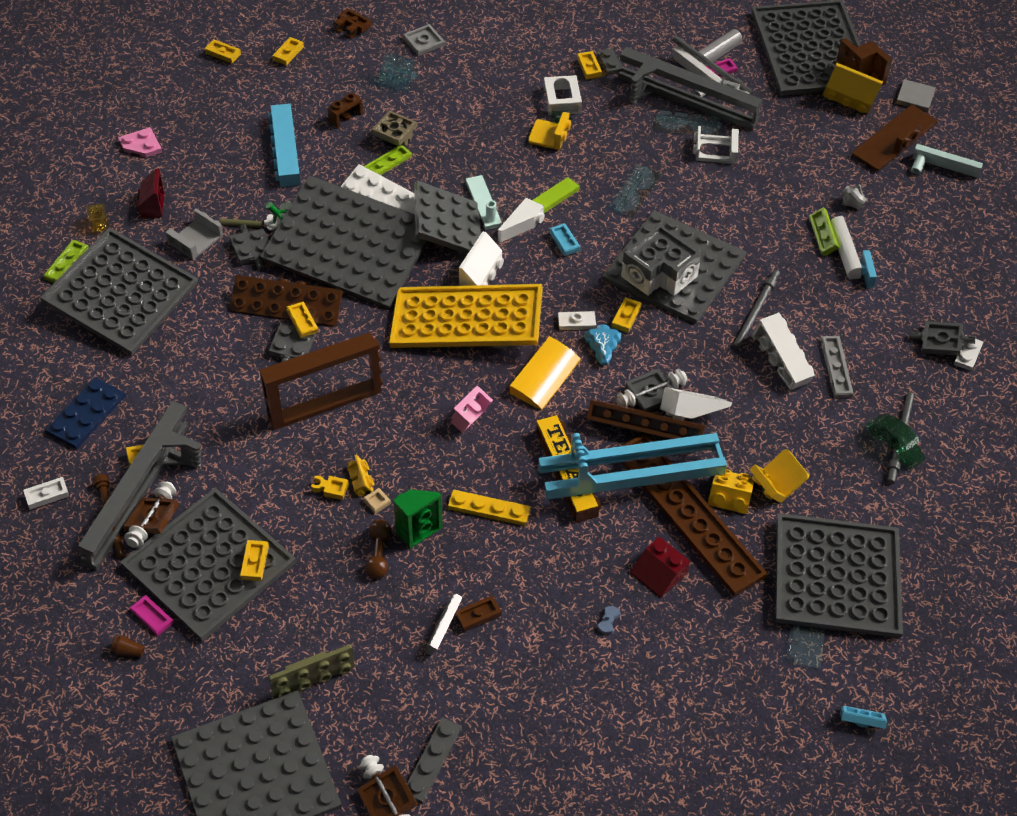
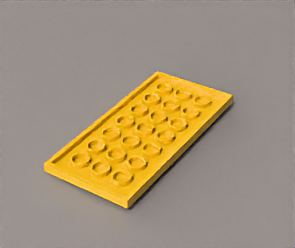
M542 284L400 287L396 297L389 342L390 348L538 345Z

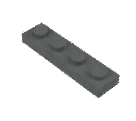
M443 717L441 718L407 783L417 802L424 803L462 729V725Z

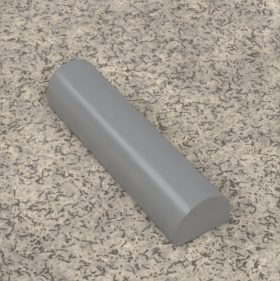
M732 29L698 52L714 62L742 43V35L738 30Z

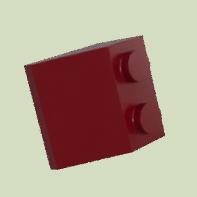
M160 168L155 169L141 181V189H138L139 201L136 202L137 212H140L141 218H160L163 216L165 191Z
M659 536L644 550L630 571V574L658 597L662 598L688 574L690 560Z

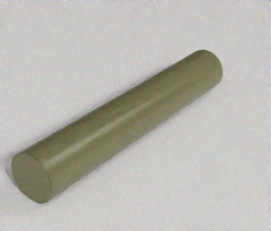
M220 219L221 225L239 227L245 224L247 227L252 228L262 227V221Z

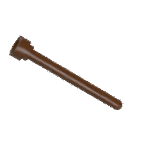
M99 474L93 477L92 481L94 488L100 492L104 506L110 498L108 493L110 481L108 475ZM119 534L114 541V547L117 557L123 558L125 552Z

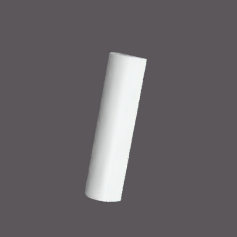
M843 216L835 217L830 222L839 245L838 251L847 277L849 279L861 278L862 266Z

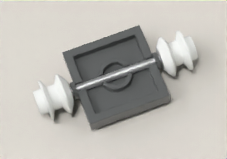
M658 368L626 381L625 386L627 390H625L624 395L620 392L617 394L616 403L625 407L630 405L633 408L635 402H637L643 411L649 412L661 406L665 387L678 389L679 384L684 387L687 376L684 371L676 369L675 374L669 372L666 379Z

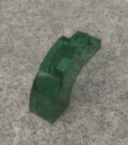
M880 414L866 424L875 440H884L896 449L909 470L915 468L926 459L917 444L920 442V439L900 419L891 415Z

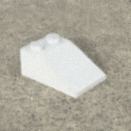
M665 387L660 409L666 411L668 416L678 420H685V417L695 418L731 407L732 402L715 396Z

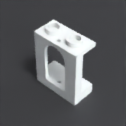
M577 76L544 77V91H546L548 101V116L563 112L581 114L582 101ZM570 89L572 98L556 99L555 90Z
M698 126V133H694L693 143H696L693 146V154L696 155V161L736 164L739 129H732L731 137L701 134V126ZM703 144L730 146V157L703 154L700 152V146Z

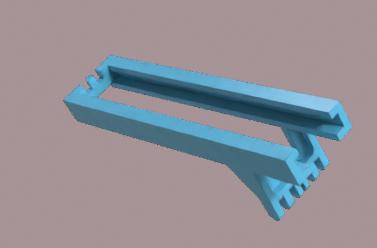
M574 433L571 439L570 454L539 458L538 468L540 473L578 468L579 471L578 478L545 482V497L547 500L722 475L726 472L727 463L725 457H723L717 433L588 451L582 444L580 434ZM709 449L712 450V453H716V458L593 476L588 472L589 466Z

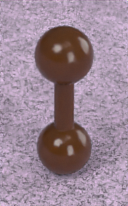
M377 519L369 526V535L375 541L374 556L369 558L365 564V571L372 579H381L388 572V563L382 557L383 541L390 537L392 529L390 524L383 519Z

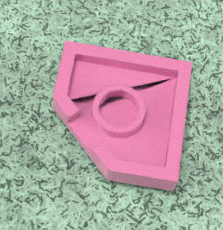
M150 127L118 137L126 153H136L142 157L162 153V148Z

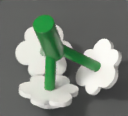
M290 201L282 203L279 210L271 202L266 204V208L272 213L264 221L268 230L273 231L277 229L291 206Z

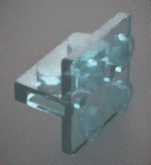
M385 52L378 83L408 92L411 79H417L419 73L413 71L415 60Z

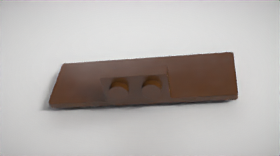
M910 105L852 152V156L874 170L880 171L936 125L938 120L917 107Z
M236 275L230 310L290 319L286 307L304 302L315 323L337 326L343 291L306 285L305 282L301 281L290 283L289 280L280 278L276 281Z

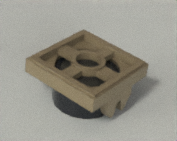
M389 110L371 129V135L383 139L384 144L389 147H397L401 144L407 146L408 141L411 142L413 131L418 125L416 121Z

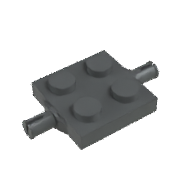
M245 224L240 225L241 233L229 236V241L239 264L255 263L258 271L264 270L265 266L260 256L269 242L264 229L248 231Z
M925 321V328L922 333L911 332L910 340H921L923 344L922 353L960 356L963 343L975 344L976 336H964L962 323Z
M280 323L270 346L269 355L278 357L282 360L281 362L307 354L310 352L316 333L301 338L295 326Z

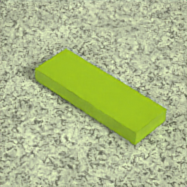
M401 144L364 167L382 175L411 158L412 153Z
M567 177L532 201L544 206V214L579 191L580 186Z
M822 207L809 215L821 254L827 256L839 249L827 210Z
M72 240L43 275L44 280L55 283L70 268L72 262H75L89 248L88 245Z

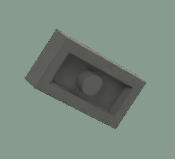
M612 48L597 51V57L607 75L623 71V67Z

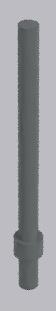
M674 36L672 39L674 43L727 81L740 84V90L752 93L753 90L744 85L742 80L736 79L682 39Z
M774 270L770 278L765 281L764 289L732 345L733 348H740L770 291L775 288L776 280L780 275L778 270Z
M908 392L906 395L892 460L888 464V484L895 483L896 474L900 470L901 464L899 461L914 400V393Z

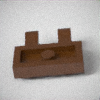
M346 9L338 15V19L334 22L337 25L334 31L340 33L347 25L346 30L350 33L346 37L352 39L356 36L357 32L363 33L372 26V21L350 9Z

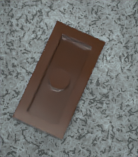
M493 595L455 612V617L464 632L502 616V611Z

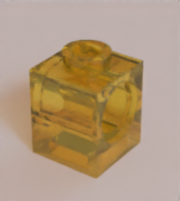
M104 203L86 206L91 231L102 232L107 230L109 223Z

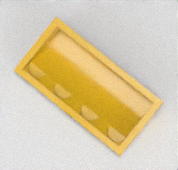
M549 336L511 383L510 394L543 410L580 362L581 358L567 346Z

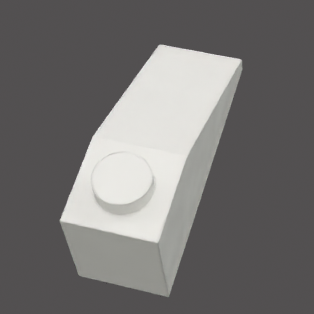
M525 198L498 229V241L503 242L533 229L538 223H542L545 216L543 214L544 206Z

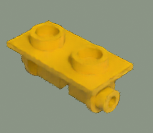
M354 455L356 461H350L347 469L350 478L354 480L352 484L355 494L361 497L367 491L373 492L372 486H374V481L368 475L369 466L367 462Z

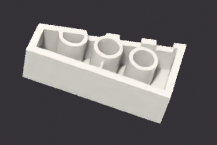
M780 313L760 319L751 337L753 340L757 339L760 342L759 348L762 352L766 351L768 353L770 363L778 367L777 372L789 389L793 390L810 383L815 376L814 370L805 359L803 350L797 345L795 336L788 329L786 320L782 318Z

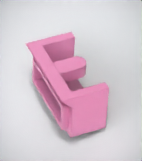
M476 386L454 408L455 412L451 417L453 418L451 423L463 433L488 408L493 400Z

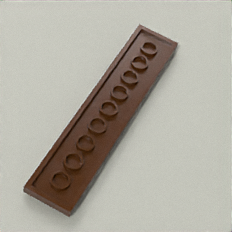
M644 433L622 446L654 441L647 433ZM667 456L621 462L628 471L673 464ZM688 480L641 486L734 597L767 577L768 573Z

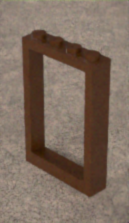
M368 332L260 369L267 417L273 430L381 393L383 381L380 376L382 369L379 364L381 357L378 352L380 345L377 338L374 339L372 334ZM368 354L371 379L282 410L278 385Z

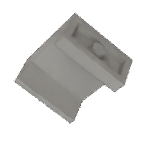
M198 209L194 210L195 221L180 233L171 228L166 231L168 244L192 260L223 237L221 223L213 220L205 212H201Z

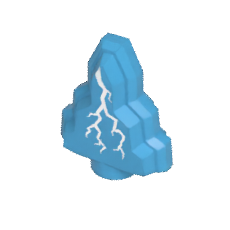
M598 325L595 329H589L584 333L585 342L589 343L590 349L595 352L596 359L600 365H608L612 358V352L616 350L617 344L621 342V333L616 329H610L607 325Z

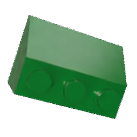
M410 489L405 493L399 494L393 500L396 534L410 549L443 528L442 497L439 492Z

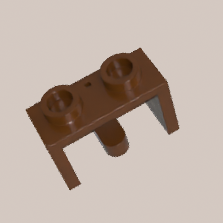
M348 93L341 100L334 101L332 105L327 107V120L338 129L340 128L339 116L346 121L351 119L350 114L347 112L353 108L362 115V99L355 93Z

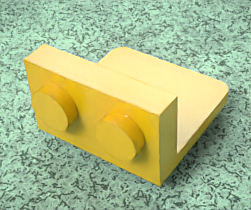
M563 112L559 123L537 119L528 142L560 150L563 141H566L567 130H570L571 127L569 113Z
M784 449L764 468L754 465L749 469L753 474L752 479L765 489L763 493L766 497L780 503L809 478L807 471L787 449Z
M726 469L725 474L714 476L708 505L747 514L754 480L749 474H737Z

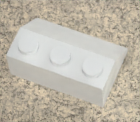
M484 231L459 267V286L488 285L490 280H494L496 270L500 269L503 265L502 250Z

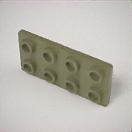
M347 645L329 653L321 652L285 666V670L270 675L268 678L273 698H280L296 690H306L314 683L319 681L326 682L334 675L350 672L352 668H355L352 646Z

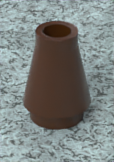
M116 635L111 646V652L115 653V656L141 658L145 649L144 645L124 635H121V637Z

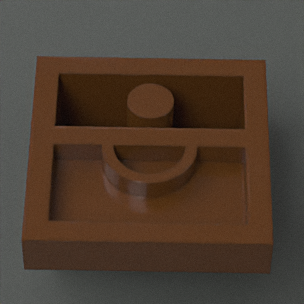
M844 38L840 42L836 63L883 81L881 86H883L887 82L893 59L872 40L856 47L847 38Z

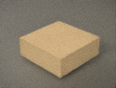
M380 488L363 498L365 504L374 514L391 504V500Z

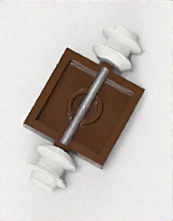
M160 482L158 488L154 490L156 498L142 497L124 524V528L128 532L124 535V538L129 546L134 548L142 547L143 541L148 538L147 533H162L179 506L177 500L172 499V496L176 495V489L172 483Z
M373 755L364 757L361 760L359 769L366 771L363 774L365 779L372 780L358 788L357 791L370 815L410 816L405 813L416 807L418 803L399 768L394 765L381 774L384 766L377 764L379 757Z

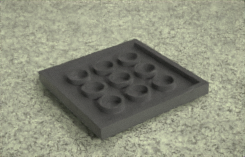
M417 180L414 184L416 237L468 254L481 235L480 214L477 202Z

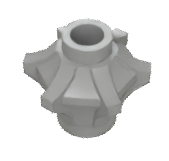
M860 184L854 187L847 185L841 192L843 195L842 205L851 206L859 210L867 201L862 193Z

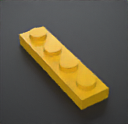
M453 490L448 504L449 510L526 526L531 507L458 490Z

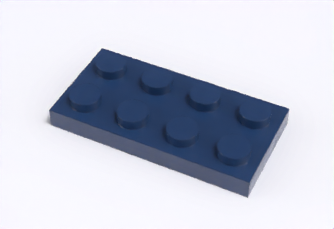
M94 377L45 429L46 433L78 449L126 397L125 392Z

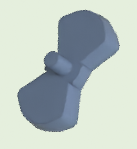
M608 606L604 609L605 615L603 620L597 625L599 632L604 635L613 634L612 624L615 619L621 616L617 607Z

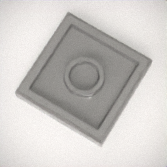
M430 24L402 35L404 41L418 56L446 45L443 38Z
M904 79L896 104L907 107L913 105L922 111L928 112L936 87Z

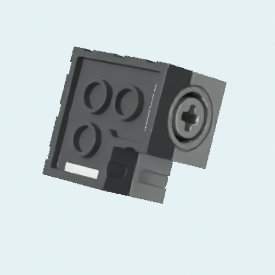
M659 224L654 230H651L644 238L637 241L630 249L624 252L621 277L647 296L659 287L666 289L675 296L697 278L701 252Z

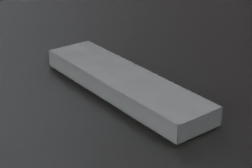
M821 336L822 349L834 398L853 397L854 393L840 336Z

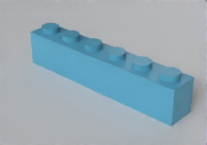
M291 103L271 105V112L268 115L269 123L273 122V124H270V132L274 134L271 136L272 146H275L272 147L273 157H277V159H273L274 168L278 169V171H275L276 181L280 182V187L301 185Z

